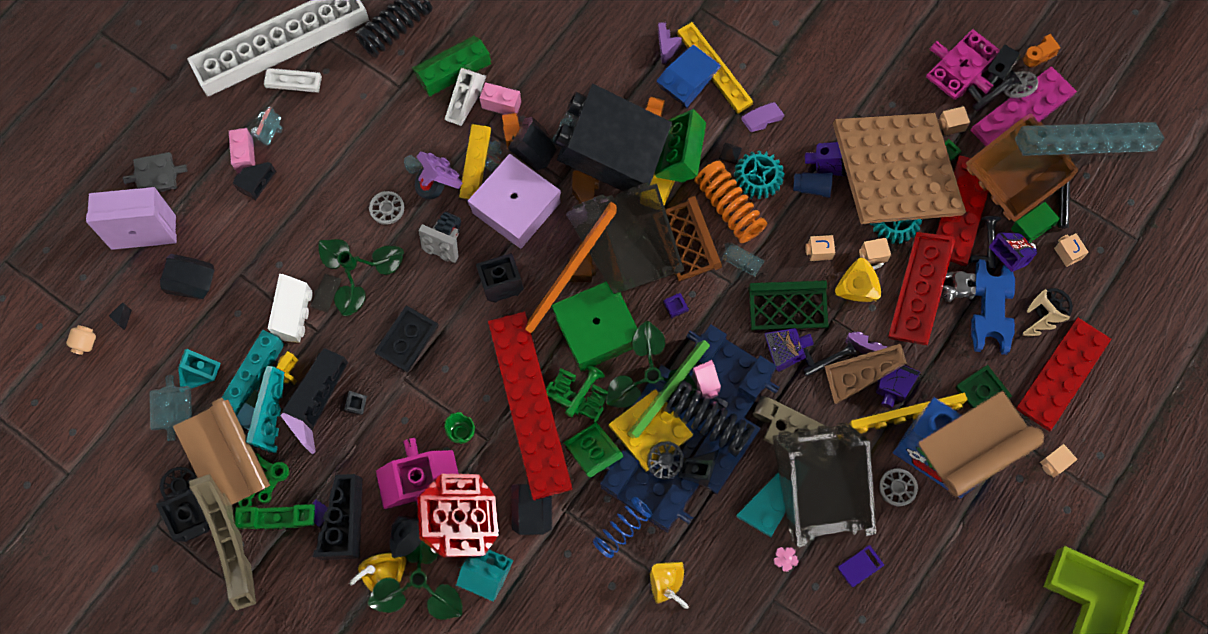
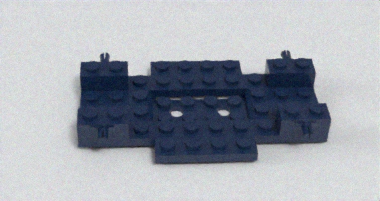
M710 324L706 332L701 336H698L691 330L686 336L695 342V347L704 340L710 344L709 348L693 367L695 368L711 360L714 364L721 388L718 396L710 399L708 406L716 401L719 403L717 412L723 407L728 409L726 418L730 414L735 413L737 415L736 423L740 419H744L746 426L748 423L755 426L752 435L737 457L728 453V448L735 434L721 448L719 447V441L725 430L714 442H711L709 438L713 429L694 455L696 457L719 450L709 484L706 487L715 494H718L761 429L744 417L765 388L776 394L780 387L770 381L775 373L776 365L762 356L756 359L726 340L727 334ZM663 365L658 369L662 377L668 378L671 370ZM693 368L688 373L691 377L693 374ZM659 380L654 384L648 383L634 405L656 389L660 392L666 382ZM686 409V410L684 411V413L679 417L681 420L683 419V417H684V415H685L687 409ZM695 417L688 424H685L693 433V436L683 443L684 447L681 450L683 458H689L704 437L700 431L706 419L696 430H693L691 427ZM628 449L622 451L624 457L606 468L607 474L600 483L601 489L647 519L646 516L635 508L631 501L633 497L640 499L652 512V516L648 520L668 533L678 518L688 523V525L692 521L693 517L683 510L700 484L677 477L678 474L669 479H660L649 470L646 472L641 467L640 461L635 459ZM679 455L673 457L674 461H679ZM656 464L652 468L654 471H656L660 468V466ZM673 464L670 468L674 471L677 466ZM663 468L662 475H667V469Z

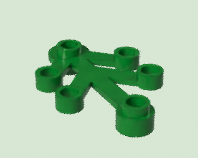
M255 453L256 457H259L261 467L268 470L264 473L267 480H269L270 486L258 494L259 501L266 504L271 501V493L277 483L284 481L289 476V468L283 462L272 464ZM282 469L283 473L278 476L277 471ZM255 494L240 500L239 506L251 507L252 498ZM264 494H268L266 500H262ZM244 500H248L247 506L242 505Z

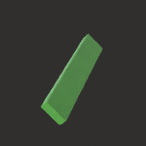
M704 340L696 345L627 433L631 438H638L709 348V343Z

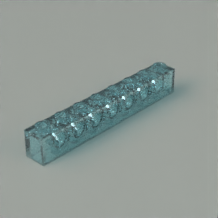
M1156 122L1022 126L1015 141L1022 156L1156 151L1165 138Z

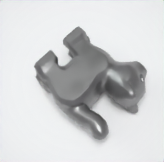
M963 271L947 272L945 279H950L951 286H943L941 297L946 302H951L955 297H967L972 300L976 295V287H969L968 285L976 282V274Z

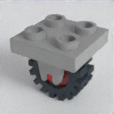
M444 212L433 228L421 225L419 236L422 249L428 254H436L445 261L455 263L459 257L456 239L459 235L461 218Z

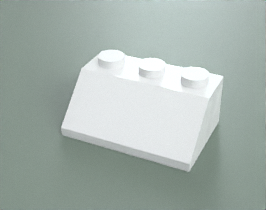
M279 274L268 329L282 341L300 343L301 337L305 334V326L303 325L309 314V309L307 308L308 301L312 299V290L307 283L284 274Z

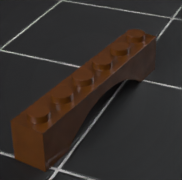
M573 171L572 179L573 196L579 202L586 219L585 232L577 249L593 228L594 223L598 221V212H594L595 206H598V195H595V189H599V180L581 171ZM597 247L591 248L569 282H592V276H596V264H593V258L597 256ZM575 252L569 257V261L571 260Z

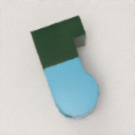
M255 390L237 415L240 424L245 429L250 428L259 394Z

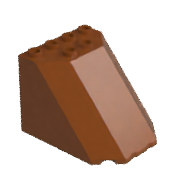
M1031 113L1020 119L966 162L968 172L972 176H977L980 180L978 182L985 191L988 190L992 194V201L997 206L1000 204L1004 209L1003 214L1008 220L1012 219L1014 222L1069 182L1079 171L1065 149Z

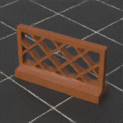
M695 196L688 198L689 201L654 214L679 282L712 269L718 270L722 268L721 261ZM688 208L689 213L686 219L677 216L679 210ZM666 215L672 217L668 226L662 224L659 218ZM675 219L684 222L680 231L672 228ZM687 224L695 226L693 235L683 232ZM670 230L678 233L675 242L667 240ZM682 235L690 238L687 247L678 244ZM693 240L701 243L702 246L699 252L689 249ZM676 247L685 250L681 259L673 256ZM688 252L697 255L693 264L684 260ZM699 257L707 259L709 265L702 268L696 264ZM682 263L691 267L689 273L680 274L679 269Z

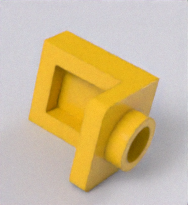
M288 351L280 357L276 368L285 372L284 383L288 384L291 382L295 385L297 381L289 374L298 362V359Z

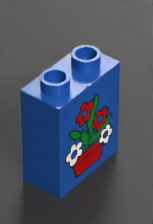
M934 397L913 421L893 451V454L947 489L917 443L962 415ZM975 487L971 488L970 490H968L967 492L963 493L958 497L961 499Z

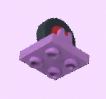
M421 151L417 155V159L423 165L415 180V190L419 196L432 200L442 193L445 184L458 189L463 183L459 179V174L449 166L450 162L443 157L438 158L432 153L427 154Z

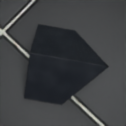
M719 450L692 458H683V465L677 477L707 487Z

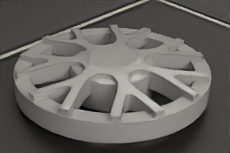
M1015 72L1022 85H1011L1003 92L1012 98L1026 97L1037 89L1038 79L1031 72Z
M384 191L372 198L369 211L376 222L385 225L392 224L402 217L404 203L398 194ZM389 195L394 196L392 202L388 200ZM383 197L384 201L380 203L377 199ZM395 203H401V206L394 207ZM373 205L379 206V210H373ZM394 211L399 212L397 216L393 215L392 213ZM379 213H382L383 216L380 219H378L376 216ZM391 215V220L385 219L386 216Z
M892 469L881 478L879 489L882 497L889 504L905 506L915 499L918 485L910 472L904 469ZM898 472L899 479L894 480L892 473ZM905 475L910 478L907 483L902 480ZM885 478L892 482L891 485L884 483ZM907 486H914V492L907 491ZM890 489L892 493L886 496L884 490ZM904 493L910 498L906 502L901 496ZM893 495L898 496V502L892 501Z

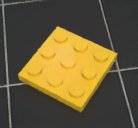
M656 389L609 424V427L633 457L640 461L641 467L646 472L649 470L647 455L656 443L669 441L679 447L693 436V433L682 420L673 416L674 410L671 414L664 411L668 404L667 402L638 438H631L627 434L659 394ZM663 445L658 447L660 453L665 452ZM672 445L668 453H672L675 448ZM653 453L651 460L657 461L658 455Z

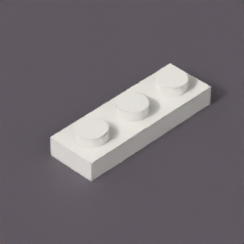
M267 68L264 85L266 88L319 92L322 76L320 73Z

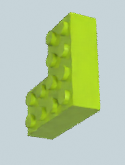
M1064 546L1058 549L1055 554L1044 587L1082 604L1072 634H1127L1145 582Z

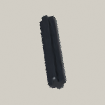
M1070 181L1059 188L1058 217L1060 220L1058 221V227L1061 229L1069 227Z

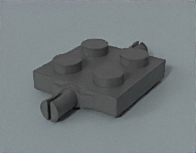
M170 152L133 159L134 175L123 176L124 184L136 182L137 189L155 187L158 192L177 189V174L187 172L188 170L186 164L175 166Z

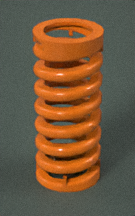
M715 161L704 167L698 173V176L695 177L694 181L696 184H700V190L705 192L706 198L711 200V205L716 207L717 213L722 215L724 222L728 223V228L734 230V236L739 239V242H748L765 229L767 221L762 217L757 219L760 212L758 210L751 211L754 208V204L752 202L746 203L748 196L745 194L741 195V187L735 188L737 181L734 179L729 180L731 173L725 170V165L722 161Z

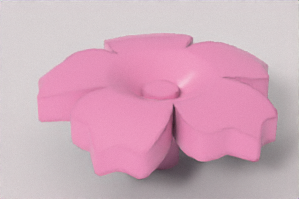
M782 547L778 548L774 564L778 567L782 566V570L788 572L792 569V566H797L799 562L797 556H793L796 551L793 548H786L785 550Z

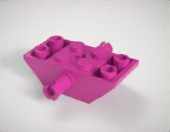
M974 29L952 50L946 49L938 41L930 48V51L942 60L926 75V78L953 99L961 97L967 91L966 89L972 85L977 86L985 94H988V91L990 92L994 87L982 75L992 64L1000 50Z
M410 438V443L408 439L404 440L403 444L407 457L391 461L376 470L384 509L417 502V497L440 474H459L454 451H429L418 454L416 439ZM419 474L421 476L420 480L415 481L416 475Z

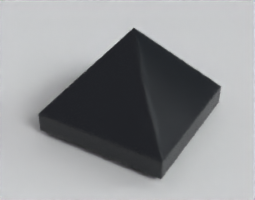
M725 142L719 159L737 164L742 148Z

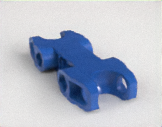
M979 259L975 269L976 282H972V286L976 287L975 296H981V315L974 314L971 321V336L975 352H981L985 345V337H993L999 342L1001 354L1007 355L1010 352L1015 333L1014 318L1005 317V299H1013L1015 277L1005 264L1002 266L1000 277L992 276L987 271L985 260Z

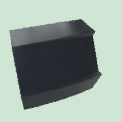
M533 117L524 118L522 126L508 149L536 171L547 168L557 150L549 133Z
M512 253L476 264L488 301L496 303L512 296H518L524 289Z
M170 254L166 258L165 267L160 279L161 290L165 294L204 299L210 289L215 271L214 266L211 263L198 259Z
M529 484L511 485L512 530L519 535H544L552 530V495L533 500Z
M190 486L167 495L156 503L174 542H186L209 532V524Z

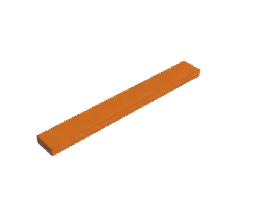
M612 202L609 203L528 320L525 330L530 333L535 330L616 214L617 205Z

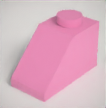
M712 360L693 368L692 378L697 386V390L701 392L700 398L709 396L712 399L718 396L721 386Z

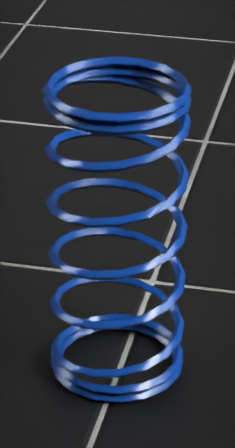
M633 497L631 501L635 508L646 516L647 519L636 516L628 506H625V509L637 519L639 527L632 526L621 514H617L629 526L632 532L631 535L625 534L614 522L610 521V524L622 534L624 543L616 541L607 530L603 529L605 535L616 544V551L612 550L602 539L598 537L593 539L595 547L604 556L612 558L614 552L619 551L618 544H626L625 536H633L632 528H641L639 520L647 521L652 516L651 510L640 499ZM600 545L603 546L605 549H607V550L609 551V553H607L605 550H603V549L600 547Z

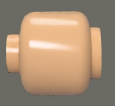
M77 325V328L75 327L70 330L66 344L72 348L71 352L83 355V352H90L92 350L96 335L93 333V329Z

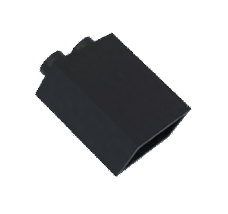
M593 83L584 94L576 91L566 112L574 115L569 126L563 123L554 141V144L561 147L557 161L631 196L638 197L650 186L672 122Z

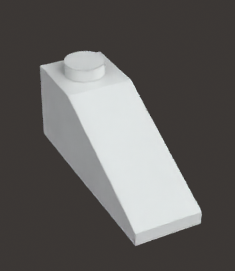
M461 68L446 113V121L462 126L481 93L486 76Z

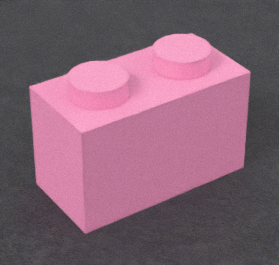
M485 83L480 95L482 109L502 114L518 113L521 104L520 91Z
M247 128L230 130L231 164L236 172L240 173L243 168L255 165L253 137Z

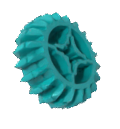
M760 150L757 154L751 151L750 156L745 154L743 159L740 158L738 160V164L735 166L734 177L737 184H739L738 187H741L742 190L744 189L743 194L750 193L751 198L757 195L759 200L761 195L766 199L769 194L773 196L775 191H779L780 185L783 184L784 172H782L783 165H779V159L774 160V154L769 157L767 151L764 154H761ZM753 166L751 171H749L747 174H744V171L748 167ZM770 176L774 177L770 183L765 184L766 179Z
M922 220L898 221L897 224L896 221L871 223V225L875 226L873 232L879 231L878 238L884 236L887 240L891 239L892 244L896 240L901 244L903 240L908 242L910 237H915L916 232L920 230ZM909 226L904 230H898L899 227Z

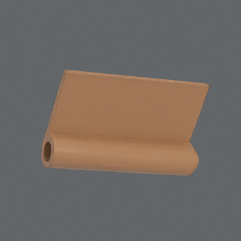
M1002 391L917 444L950 493L958 497L1042 445L1044 435L1038 427H1027Z
M223 398L212 402L213 406L210 409L174 425L173 428L197 477L200 478L210 474L221 493H225L230 503L234 504L269 487L270 484L251 445L246 443L247 437L229 400L224 401Z

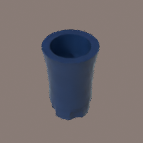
M833 172L795 173L793 191L830 198Z

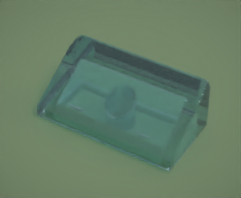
M731 243L723 255V260L755 277L765 262Z

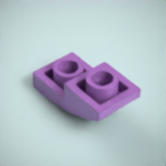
M774 102L749 112L741 120L750 132L765 129L768 123L782 120L784 114Z
M861 332L849 333L846 338V343L849 340L854 349L863 354L887 348V346H882L878 342H871L869 344L868 336L863 335Z

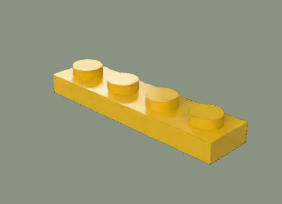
M471 125L460 198L470 199L482 185L491 127Z

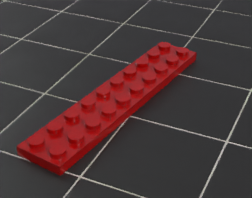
M524 311L490 320L488 324L533 500L573 490L531 333L525 330L528 324L526 313Z

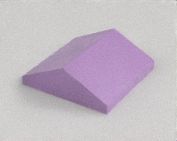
M285 413L281 414L280 416L302 445L311 454H314L315 445L312 430L303 421Z

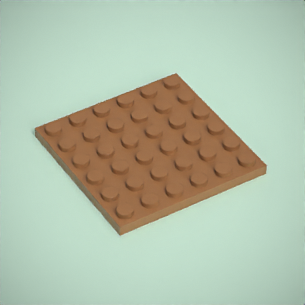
M935 113L834 120L833 127L861 224L962 216L966 213Z

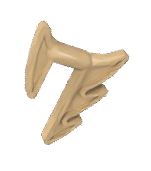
M1046 289L1034 299L1027 313H1030L1041 304L1049 313L1022 333L1023 336H1039L1041 332L1036 330H1052L1056 328V325L1048 324V322L1059 323L1070 319V316L1056 310L1047 299Z

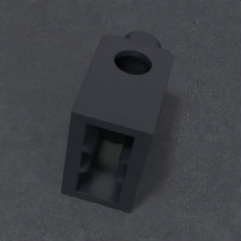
M1004 44L988 68L990 75L986 80L993 84L994 87L999 80L1004 81L1010 73V69L1012 70L1019 60L1020 53ZM1000 65L1004 66L1002 72L996 70Z

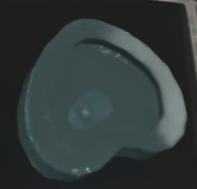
M408 155L404 159V165L411 174H415L423 168L420 161L412 155Z

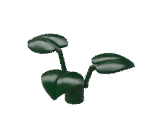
M319 240V254L323 264L329 269H337L342 266L351 284V287L342 286L335 293V305L342 316L354 314L365 302L366 294L362 287H354L355 284L350 274V270L356 268L357 262L376 266V270L380 274H392L401 264L404 255L402 248L397 246L380 247L372 254L374 262H369L358 256L354 257L350 253L349 245L343 240Z
M645 321L638 327L632 342L633 349L637 355H648L649 367L644 372L645 378L633 383L629 376L620 375L615 377L608 388L606 403L609 406L624 408L634 405L639 396H641L640 390L636 387L637 385L646 381L654 384L659 380L667 383L677 371V369L671 370L668 378L661 376L658 368L653 367L651 354L657 355L663 351L665 337L650 321ZM687 374L684 381L692 386L689 393L690 396L697 390V386L693 378ZM676 390L673 392V394L669 397L668 400H671Z
M421 541L420 545L413 552L405 556L410 563L418 562L417 571L411 574L410 582L400 589V584L397 580L384 578L376 583L367 602L368 606L376 611L384 613L396 612L406 602L402 592L411 586L414 589L424 587L432 595L428 600L427 608L434 618L446 620L460 617L463 613L461 598L453 587L441 584L433 592L428 584H426L427 577L421 571V563H432L437 558L438 553L432 552L431 547L424 541Z

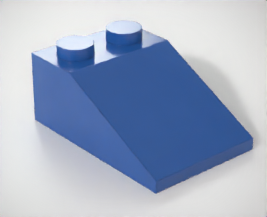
M693 44L666 68L656 82L662 90L688 108L720 69L721 65Z

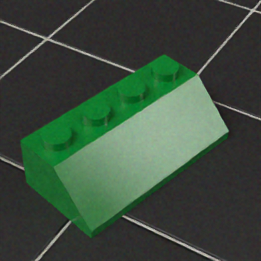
M472 36L412 67V70L430 97L456 83L461 68L477 72L492 63L490 53L481 39Z
M694 109L668 120L672 124L655 169V177L685 182L698 176L706 121Z

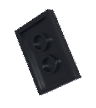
M406 305L374 353L408 373L439 325Z

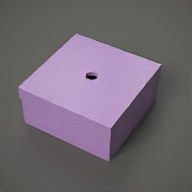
M509 154L468 200V204L475 216L521 249L561 203V191Z
M155 187L89 193L86 222L111 250L176 243V215Z

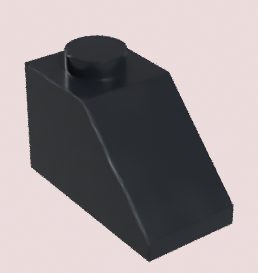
M270 162L243 168L235 176L233 185L237 191L257 200L276 173V170Z

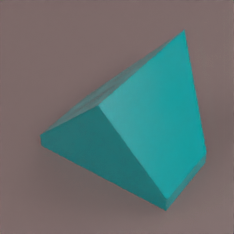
M185 349L178 367L180 392L215 381L221 363Z

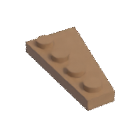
M894 345L825 366L834 403H840L907 364L902 345Z

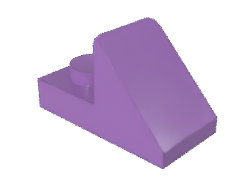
M658 23L661 61L664 64L681 47L682 38H670V30H666V23Z

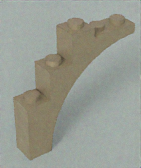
M210 474L189 481L190 488L203 510L215 540L225 576L229 601L235 610L256 604L252 568L243 551L242 535L234 524L232 504L225 493H221Z

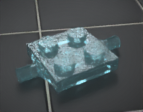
M167 375L165 376L166 387L150 391V429L167 430V441H175L173 426L192 417L191 388L189 386H174V376Z

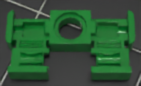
M560 368L554 383L550 382L546 389L548 398L553 400L556 393L568 400L574 398L577 394L570 391L571 388L569 386L571 382L574 383L576 380V375ZM593 384L591 389L593 393L590 397H587V402L586 398H583L574 414L577 416L582 414L594 420V423H598L599 417L603 414L602 406L607 399L608 391ZM561 405V408L567 410V407Z

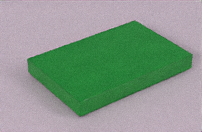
M597 422L564 442L566 449L589 478L624 457L619 448Z

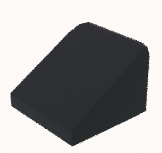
M121 303L109 317L125 330L132 310L124 303Z
M352 391L345 392L340 411L363 415L367 396Z

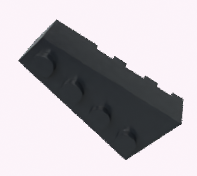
M324 348L317 355L314 364L282 413L303 421L313 430L348 364L346 358Z
M335 475L328 500L330 502L327 512H325L323 517V527L321 532H319L317 539L319 541L313 553L314 558L319 560L360 558L363 478L358 475Z

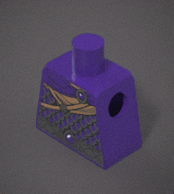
M796 329L765 333L770 353L778 372L805 359L806 355L803 348L814 345L811 334L799 337Z

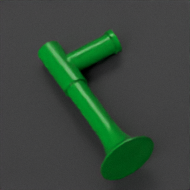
M587 366L589 371L588 377L572 402L558 393L555 394L553 401L567 407L565 414L568 417H573L591 385L598 378L605 377L599 369Z

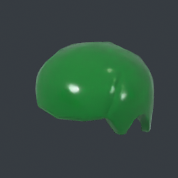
M462 412L450 414L445 421V433L452 442L458 444L467 443L474 436L475 425L471 417L463 415Z

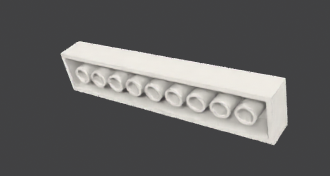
M311 0L187 59L207 96H210L369 21V18L361 0Z

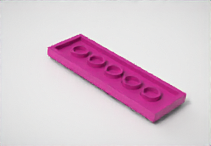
M1051 66L1037 77L1038 87L1032 94L1022 98H1009L974 125L970 131L985 146H988L1011 126L1030 113L1039 122L1073 97L1077 91Z

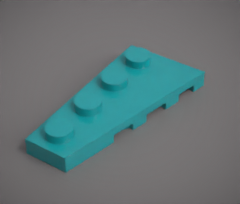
M266 366L246 443L271 453H277V446H274L275 436L279 435V428H276L277 416L281 414L278 402L282 398L285 372L273 366Z
M792 458L736 517L772 537L810 467Z

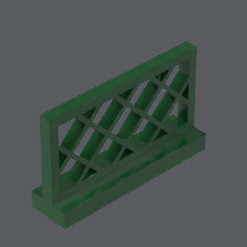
M827 281L750 283L748 293L750 298L751 330L828 328ZM814 294H822V303L818 307L809 300ZM794 295H800L805 299L799 308L790 300ZM754 296H762L767 301L761 309L754 304ZM775 296H781L786 300L780 308L771 301ZM806 302L815 308L809 317L801 310ZM768 303L777 310L771 318L762 311ZM787 303L796 309L790 317L781 310ZM816 311L823 316V323L816 324L811 319ZM778 312L787 319L783 325H777L772 320ZM797 312L806 318L802 324H796L791 319ZM761 313L768 321L764 325L755 326V317Z

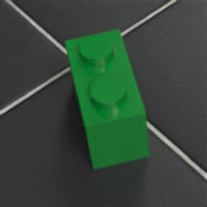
M1044 202L1040 206H1035L1028 214L1015 221L1011 230L1014 233L1023 235L1031 243L1054 227L1060 218Z

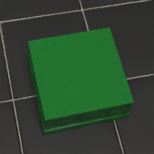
M614 279L552 305L554 316L580 372L587 370V366L594 367L633 350V337L638 328Z

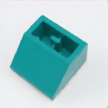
M488 550L481 557H468L461 566L456 585L494 601L503 586L513 560L491 550Z

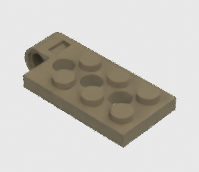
M761 396L753 416L763 422L770 423L763 440L823 470H827L842 434L771 398ZM777 421L784 422V431H780L777 429ZM795 430L802 431V440L794 437ZM813 438H816L821 442V447L819 449H816L812 446L811 442Z

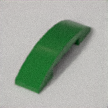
M294 505V507L276 508L239 507L236 508L235 525L239 529H284L314 525L315 505Z

